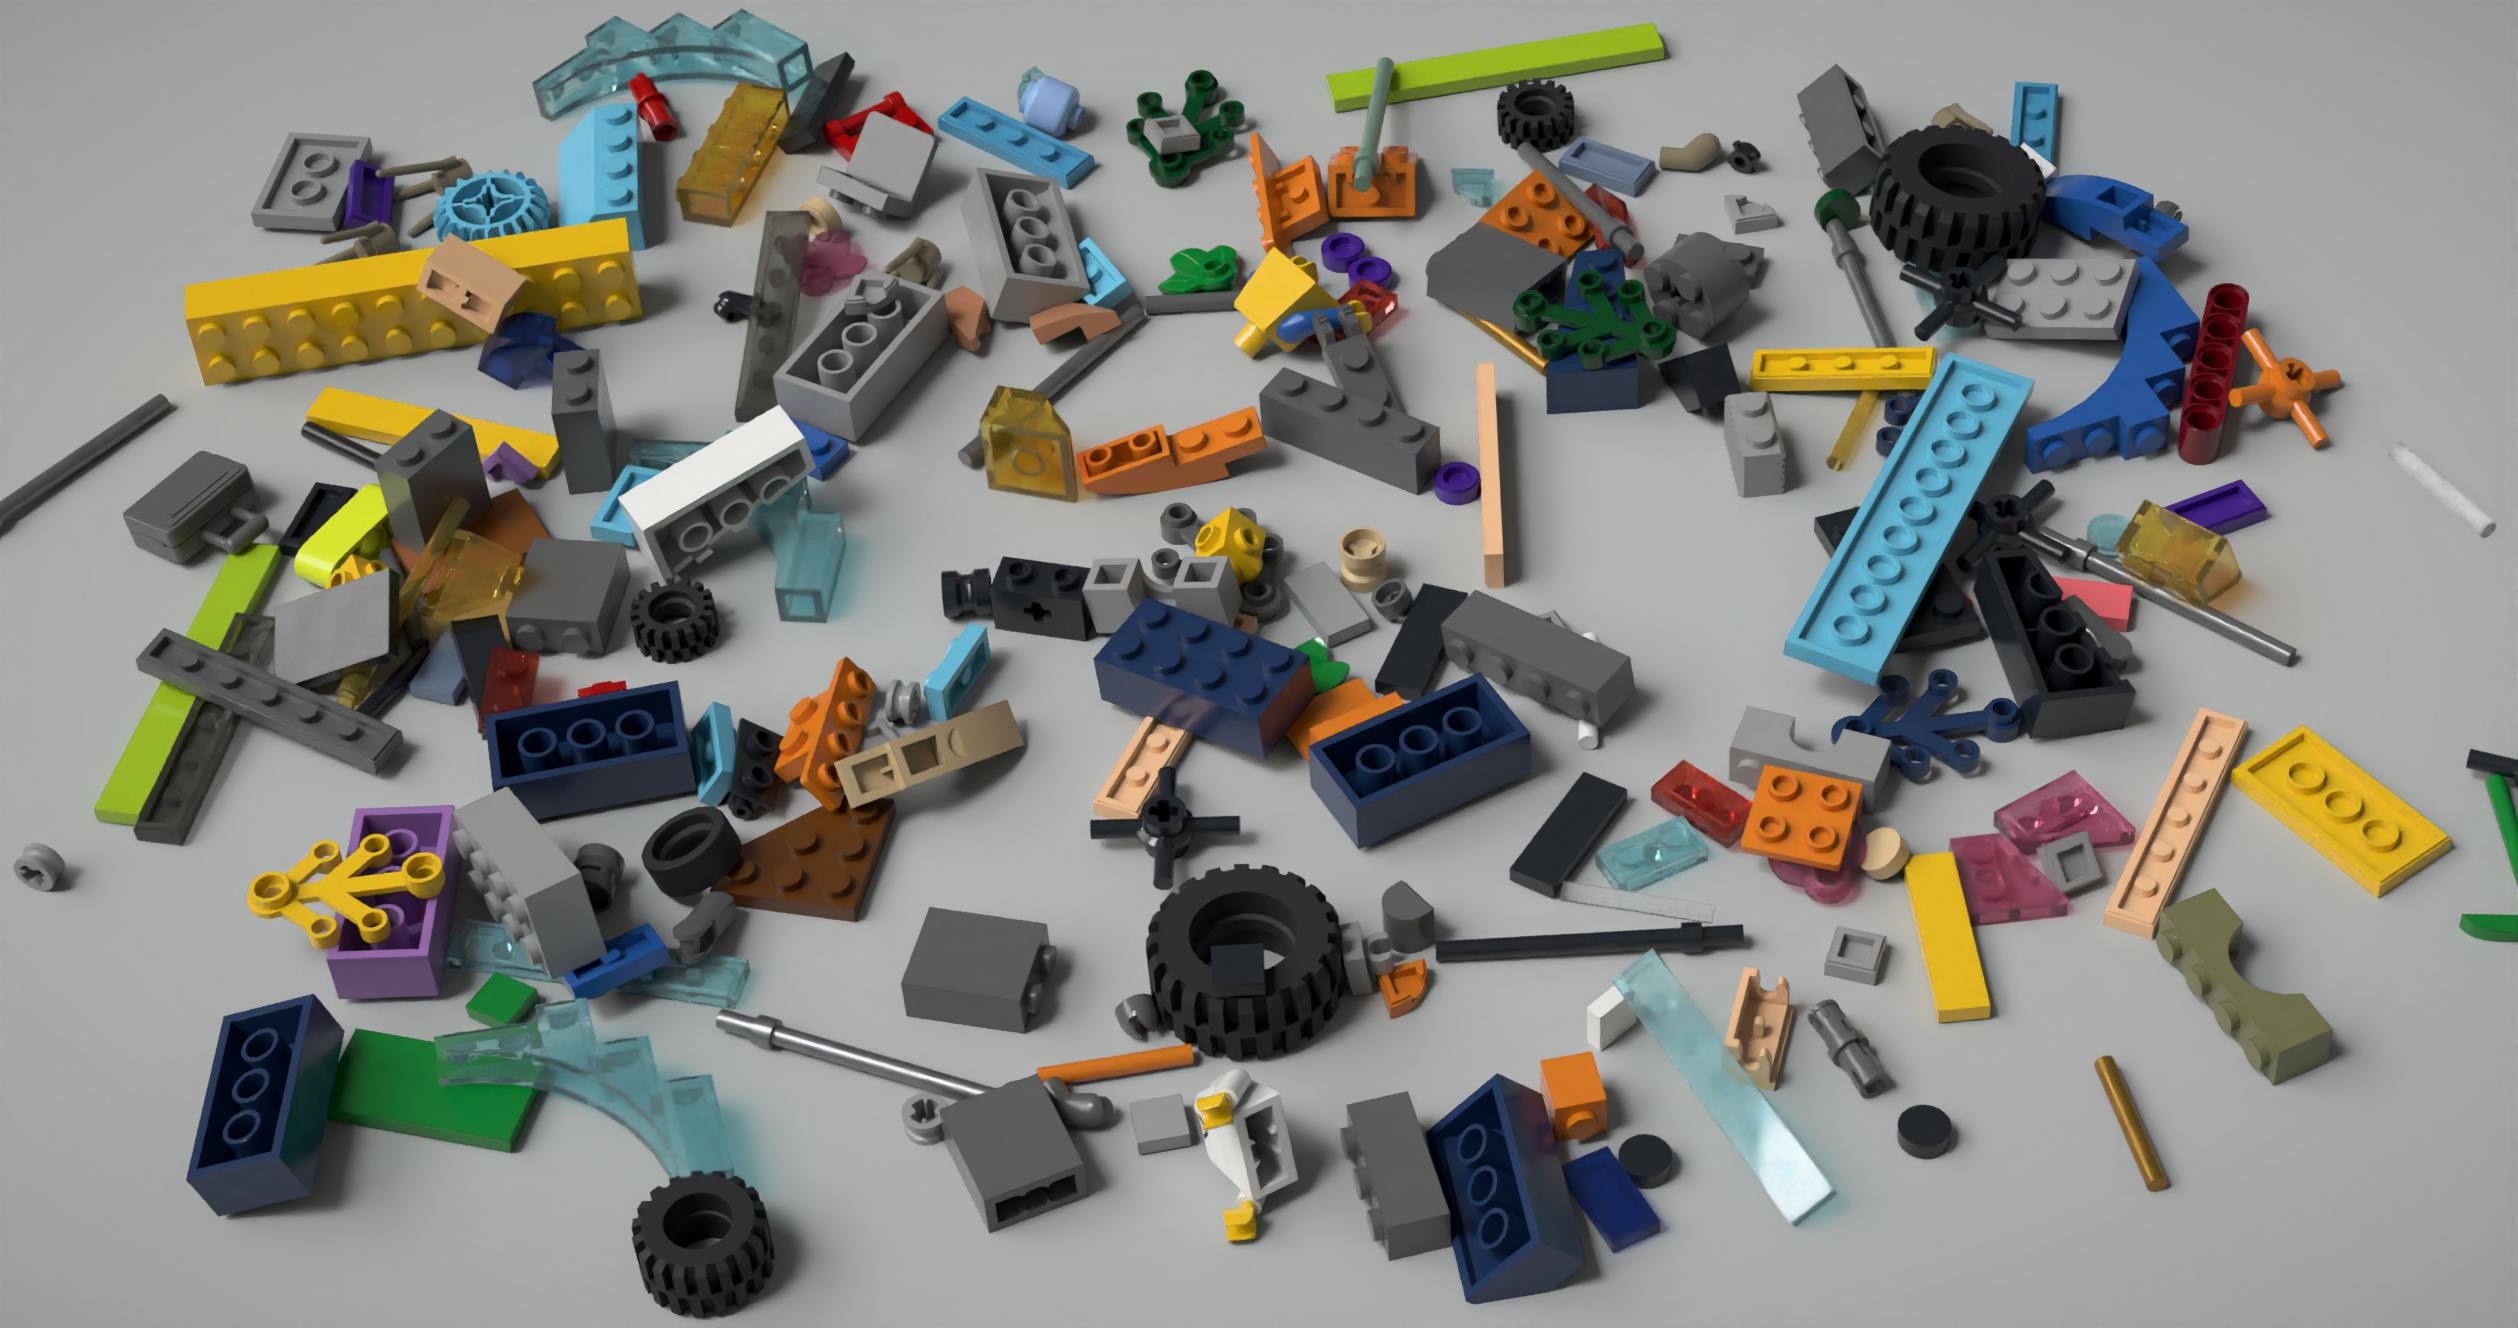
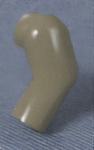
M1703 133L1684 148L1662 146L1659 167L1700 171L1718 156L1721 150V143L1714 134Z

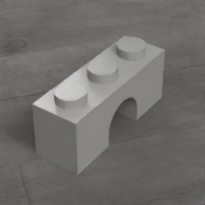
M1229 556L1183 557L1173 586L1161 585L1151 580L1143 571L1139 558L1094 559L1082 589L1097 633H1115L1145 597L1229 627L1233 626L1242 601L1241 592Z
M1747 706L1730 745L1729 781L1757 787L1764 764L1862 783L1863 814L1873 816L1889 776L1891 740L1843 729L1839 740L1831 748L1823 751H1808L1794 743L1795 717Z

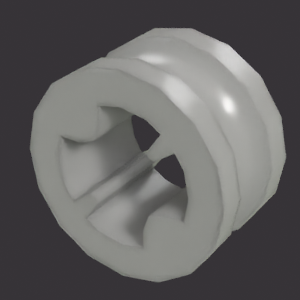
M893 679L891 681L886 696V718L888 722H897L899 718H903L905 724L913 725L916 722L921 703V688L918 682L911 681L907 686H904L901 680Z
M30 843L23 850L22 856L14 863L13 869L16 876L27 886L40 891H48L55 885L56 877H59L65 870V863L63 858L52 848L40 843Z
M925 1092L916 1094L905 1102L901 1112L905 1134L911 1142L917 1145L928 1146L944 1140L939 1109L948 1105L943 1097L935 1093ZM931 1115L935 1116L936 1118L935 1120L926 1123L925 1118L922 1120V1123H918L917 1119L922 1116H927V1120L930 1119Z

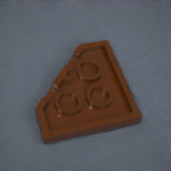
M845 794L843 795L840 808L833 812L828 811L824 806H820L743 844L737 863L726 876L711 886L710 893L721 891L729 894L735 899V907L856 922L896 815L894 799L879 798L851 809Z

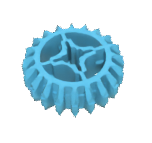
M489 169L487 174L478 176L473 173L472 178L468 180L457 179L456 187L445 188V195L436 199L437 207L433 210L435 231L440 242L449 233L465 242L546 230L551 224V212L543 188L537 185L535 178H525L523 172L511 175L508 169H504L500 173H493Z

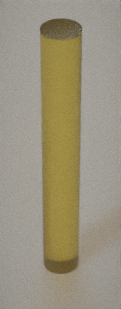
M1883 390L1862 391L1826 460V464L1830 469L1841 471L1844 468Z

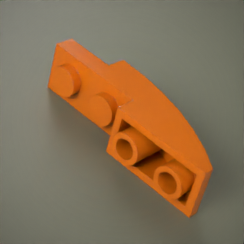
M1254 406L1169 436H1167L1163 424H1159L1077 453L1076 457L1086 491L1108 494H1142L1191 487L1228 477L1227 462L1262 451L1268 447Z

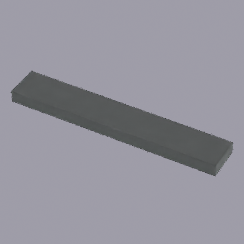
M163 628L136 658L138 670L374 774L381 770L404 742L402 730L166 628Z

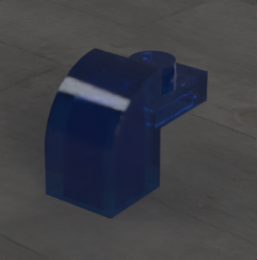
M521 312L506 317L498 326L496 332L493 335L490 333L486 338L477 370L517 390L532 370L553 380L554 353L587 349L555 333L557 318L543 313Z

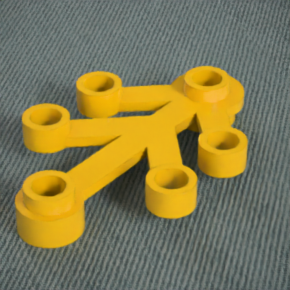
M382 834L369 835L361 841L359 848L344 861L338 844L331 840H323L314 844L309 854L286 874L271 871L257 876L250 884L247 903L250 911L259 918L274 919L283 916L307 932L310 944L319 950L332 948L339 942L340 932L338 925L332 916H319L303 905L305 903L321 902L358 925L364 941L379 943L388 938L391 933L387 913L381 909H371L354 897L409 891L418 898L429 899L440 893L446 876L441 859L433 853L422 852L410 856L403 863L402 869L399 872L357 877L367 867H383L392 860L393 852L389 839ZM316 873L327 874L319 882L306 883ZM374 924H379V925L376 926V927L369 928L370 926H372V925H374ZM329 930V931L326 932V933L318 934V933H320V932H322V931Z

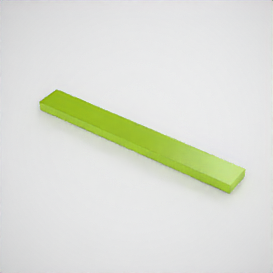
M1651 22L1394 64L1387 104L1514 84L1525 79L1526 81H1533V78L1545 79L1664 59V45L1655 23ZM1377 67L1326 75L1327 89L1335 112L1369 107Z
M250 543L237 554L229 553L185 637L231 656L282 559L279 546ZM161 681L93 809L97 821L143 826L208 700Z

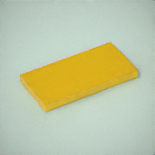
M2304 724L2232 770L2230 783L2376 898L2381 897L2450 850L2452 838Z

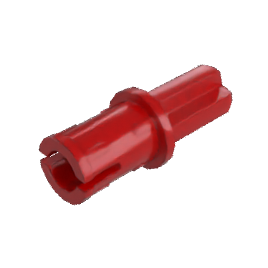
M643 72L636 73L635 78L629 80L628 87L637 103L639 117L647 122L653 137L657 141L666 142L673 139L678 134L677 128L679 127L668 109L669 101L667 97L658 91L651 77H646Z

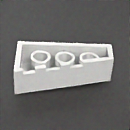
M777 405L651 479L619 496L618 500L644 557L662 582L667 585V578H674L675 583H677L681 579L677 574L681 569L694 559L700 564L713 553L710 545L730 529L735 533L740 531L749 523L748 519L755 508L761 503L770 506L814 470L816 465L805 437L781 406Z

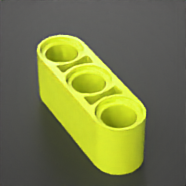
M370 483L364 486L302 545L294 562V570L298 577L325 588L331 575L340 569L351 554L369 561L378 560L377 554L381 550L392 547L390 539L394 538L380 485Z

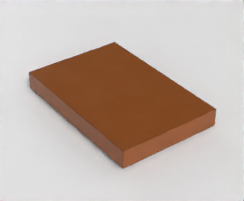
M518 488L491 498L492 506L430 559L397 543L395 537L390 539L396 557L426 605L522 567L533 538L551 539Z

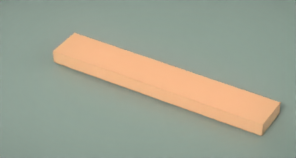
M1478 363V367H1476L1485 585H1488V588H1504L1494 363Z
M1237 613L1232 628L1255 635L1258 630L1257 618ZM1146 716L1093 801L1094 814L1109 819L1138 818L1144 803L1148 799L1157 796L1158 770L1164 766L1175 768L1194 734Z
M2200 707L2106 907L2103 925L2147 939H2153L2160 923L2161 909L2166 908L2171 900L2245 738L2248 721Z

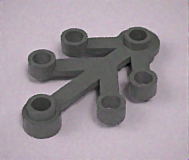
M1185 503L1170 504L1165 508L1160 517L1162 538L1173 545L1188 544L1196 552L1195 540L1200 532V528L1198 527L1195 511ZM1248 508L1236 509L1257 524V516L1253 510ZM1271 533L1265 536L1261 571L1254 580L1239 585L1242 601L1238 611L1242 614L1256 617L1257 623H1265L1272 620L1282 604L1281 591L1278 586L1273 584L1277 563L1284 558L1283 539L1279 535ZM1163 548L1153 553L1151 562L1154 576L1163 580L1172 579L1177 576L1182 559L1179 558V554L1175 550Z

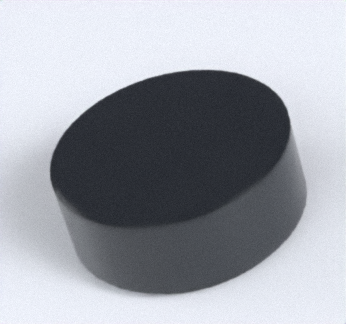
M1931 1105L1912 1106L1906 1109L1898 1119L1897 1141L1906 1153L1914 1157H1936L1946 1151L1950 1144L1951 1121L1947 1114L1937 1107Z
M1639 1134L1630 1137L1621 1145L1618 1153V1169L1621 1177L1627 1183L1640 1188H1652L1662 1184L1668 1179L1672 1171L1671 1148L1663 1139L1654 1135Z

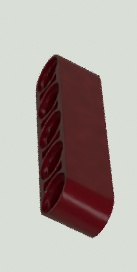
M2222 283L2212 287L2208 293L2182 407L2177 454L2179 457L2192 465H2207L2214 462L2221 448L2230 406L2229 393L2234 387L2243 345L2241 336L2245 333L2249 307V293L2240 285L2233 283Z

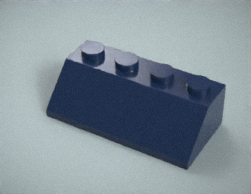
M1497 1073L1425 1132L1432 1162L1450 1212L1451 1242L1465 1300L1473 1305L1550 1292L1587 1263L1543 1094Z

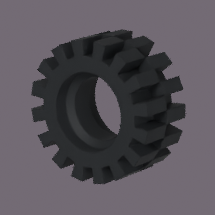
M1533 78V84H1528L1525 79L1519 81L1518 88L1513 84L1509 85L1507 92L1502 91L1499 95V100H1497L1499 136H1502V141L1505 145L1511 142V148L1516 151L1524 142L1531 143L1541 153H1546L1547 146H1550L1553 151L1559 149V142L1564 145L1567 144L1569 136L1574 134V100L1570 91L1566 92V87L1562 84L1555 88V81L1549 79L1546 84H1541V78Z
M667 578V585L662 587L656 581L650 584L651 592L643 588L638 593L639 600L633 599L631 603L632 610H629L637 648H640L641 653L645 657L651 654L652 661L660 663L663 656L666 657L667 664H675L676 657H683L684 663L692 661L691 653L694 652L701 657L706 653L705 646L710 648L716 643L715 637H719L720 632L715 602L709 589L704 590V585L698 581L691 586L689 578H682L680 584H675L674 578ZM672 618H687L684 621L675 624H662L663 622Z

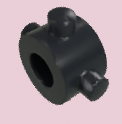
M1740 140L1733 142L1734 150L1727 158L1728 163L1737 172L1754 173L1756 171L1754 165L1761 158V153L1754 145L1748 142H1741Z

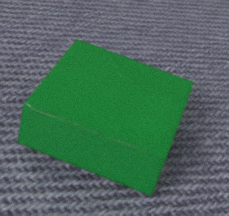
M495 971L466 1004L468 1017L510 1035L537 1004L539 996L536 988Z

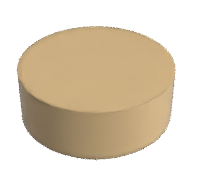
M810 197L799 208V217L802 224L817 238L829 240L842 227V220L836 209L820 197Z
M1890 827L1879 828L1872 831L1862 840L1857 850L1856 859L1859 866L1870 877L1878 880L1886 879L1895 875L1903 868L1909 857V845L1895 829Z

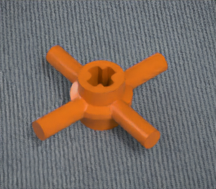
M2257 328L2245 332L2241 339L2262 372L2259 376V384L2232 389L2229 393L2230 404L2233 407H2242L2257 403L2266 414L2278 419L2286 418L2291 414L2313 449L2325 445L2329 441V437L2308 407V404L2311 400V392L2334 388L2340 384L2339 372L2335 369L2313 373L2305 363L2291 357L2284 358L2279 362Z

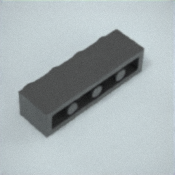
M1285 367L1259 393L1261 427L1263 434L1415 495H1418L1434 477L1436 471L1441 467L1440 427Z
M1474 590L1441 624L1447 659L1451 660L1454 664L1462 668L1467 667L1478 673L1481 672L1482 675L1489 677L1495 683L1505 684L1527 694L1535 701L1545 702L1561 709L1575 719H1583L1602 727L1636 691L1630 656L1478 590Z

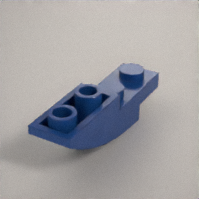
M2083 174L2053 178L2046 184L2047 196L2042 216L2089 241H2092L2102 233L2145 256L2149 255L2152 260L2159 263L2189 240V226L2155 210L2154 195L2136 186L2115 179Z

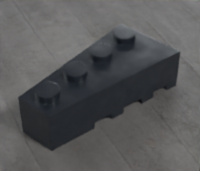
M2031 547L1984 552L1973 592L2017 707L2022 713V720L2029 738L2123 729L2137 691L2128 679L2121 680L2112 668L2114 663L2112 657L2104 646L2097 648L2086 633L2087 623L2078 611L2072 612L2061 599L2063 595L2062 589Z

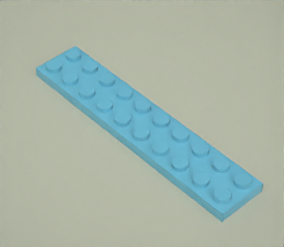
M1950 352L1946 353L1786 638L1783 655L1876 687L2032 395L2035 380Z

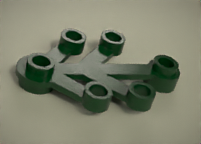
M1197 70L1189 75L1185 82L1186 103L1181 113L1201 136L1200 140L1209 137V142L1200 145L1199 150L1160 155L1144 135L1145 120L1171 117L1163 109L1162 96L1159 93L1145 92L1139 95L1137 98L1138 114L1142 118L1133 119L1126 125L1128 142L1138 146L1151 159L1149 162L1150 175L1154 178L1156 184L1163 188L1182 186L1187 182L1193 165L1217 155L1229 154L1235 149L1234 132L1230 128L1239 127L1245 122V110L1241 102L1235 100L1226 101L1220 105L1219 115L1197 124L1202 109L1213 106L1219 100L1218 81L1207 70Z
M1595 270L1584 271L1576 278L1578 295L1580 298L1587 300L1594 314L1548 304L1547 299L1541 293L1533 290L1519 294L1513 304L1515 324L1522 331H1539L1549 323L1580 329L1565 335L1554 329L1543 331L1537 337L1538 351L1543 359L1555 360L1562 357L1566 352L1578 349L1580 365L1589 370L1598 369L1605 365L1606 362L1638 352L1646 360H1660L1672 353L1677 341L1674 325L1669 321L1653 317L1645 302L1644 285L1635 279L1623 281L1617 287L1619 305L1624 309H1629L1635 323L1619 320L1604 293L1603 276ZM1610 337L1620 338V340L1607 345L1601 341Z

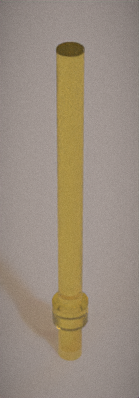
M458 496L453 498L399 591V630L470 508V503L464 498ZM378 666L344 677L337 689L339 697L336 702L353 710L356 705H361L371 690L369 682Z

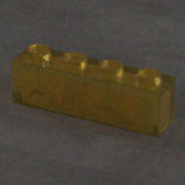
M738 83L731 97L724 101L722 112L715 124L710 125L702 146L694 152L686 173L676 183L675 199L677 202H680L683 221L727 228L732 227L778 147L776 143L791 116L786 89Z

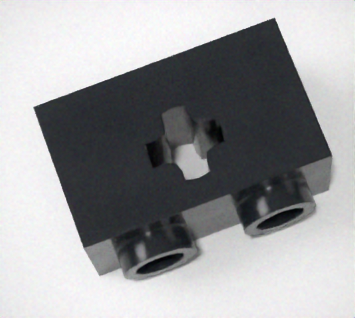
M1003 556L990 587L995 629L1086 642L1093 625V620L1082 589L1091 568Z

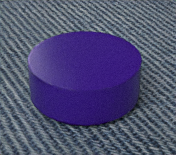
M1351 233L1333 234L1326 238L1321 245L1322 264L1332 272L1348 273V269L1354 261L1365 257L1363 240Z
M1363 257L1354 261L1348 269L1349 288L1352 292L1362 297H1377L1385 294L1393 284L1391 265L1386 260L1378 257Z
M1451 462L1441 466L1434 475L1436 497L1449 505L1459 506L1471 503L1479 496L1481 491L1479 471L1474 466L1464 462Z

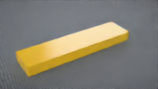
M1937 348L1755 350L1749 378L1751 391L1927 389L1936 373L1938 362Z
M1953 851L1910 855L1902 868L1937 1021L1938 1023L1990 1018L1991 1005Z

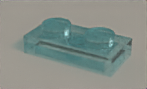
M1683 815L1595 852L1596 867L1620 898L1708 861V846Z

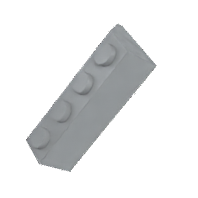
M976 167L960 208L991 318L1000 319L1005 322L1030 323L1029 317L1059 305L1074 303L1087 296L1090 286L1058 180L1055 178Z

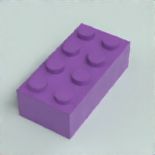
M454 805L355 809L346 858L359 848L361 841L365 837L372 834L385 835L389 839L393 852L392 860L387 865L379 868L367 867L357 877L399 872L402 869L403 863L410 856L429 852L441 859L446 880L440 893L429 899L418 898L409 891L354 897L371 909L377 908L387 913L391 933L388 938L379 943L364 941L358 925L335 912L334 919L338 925L340 940L335 946L328 949L326 960L339 999L439 996L463 859L452 834L459 830L453 814L455 810ZM374 924V925L370 926L369 928L376 927V926H378L379 924Z

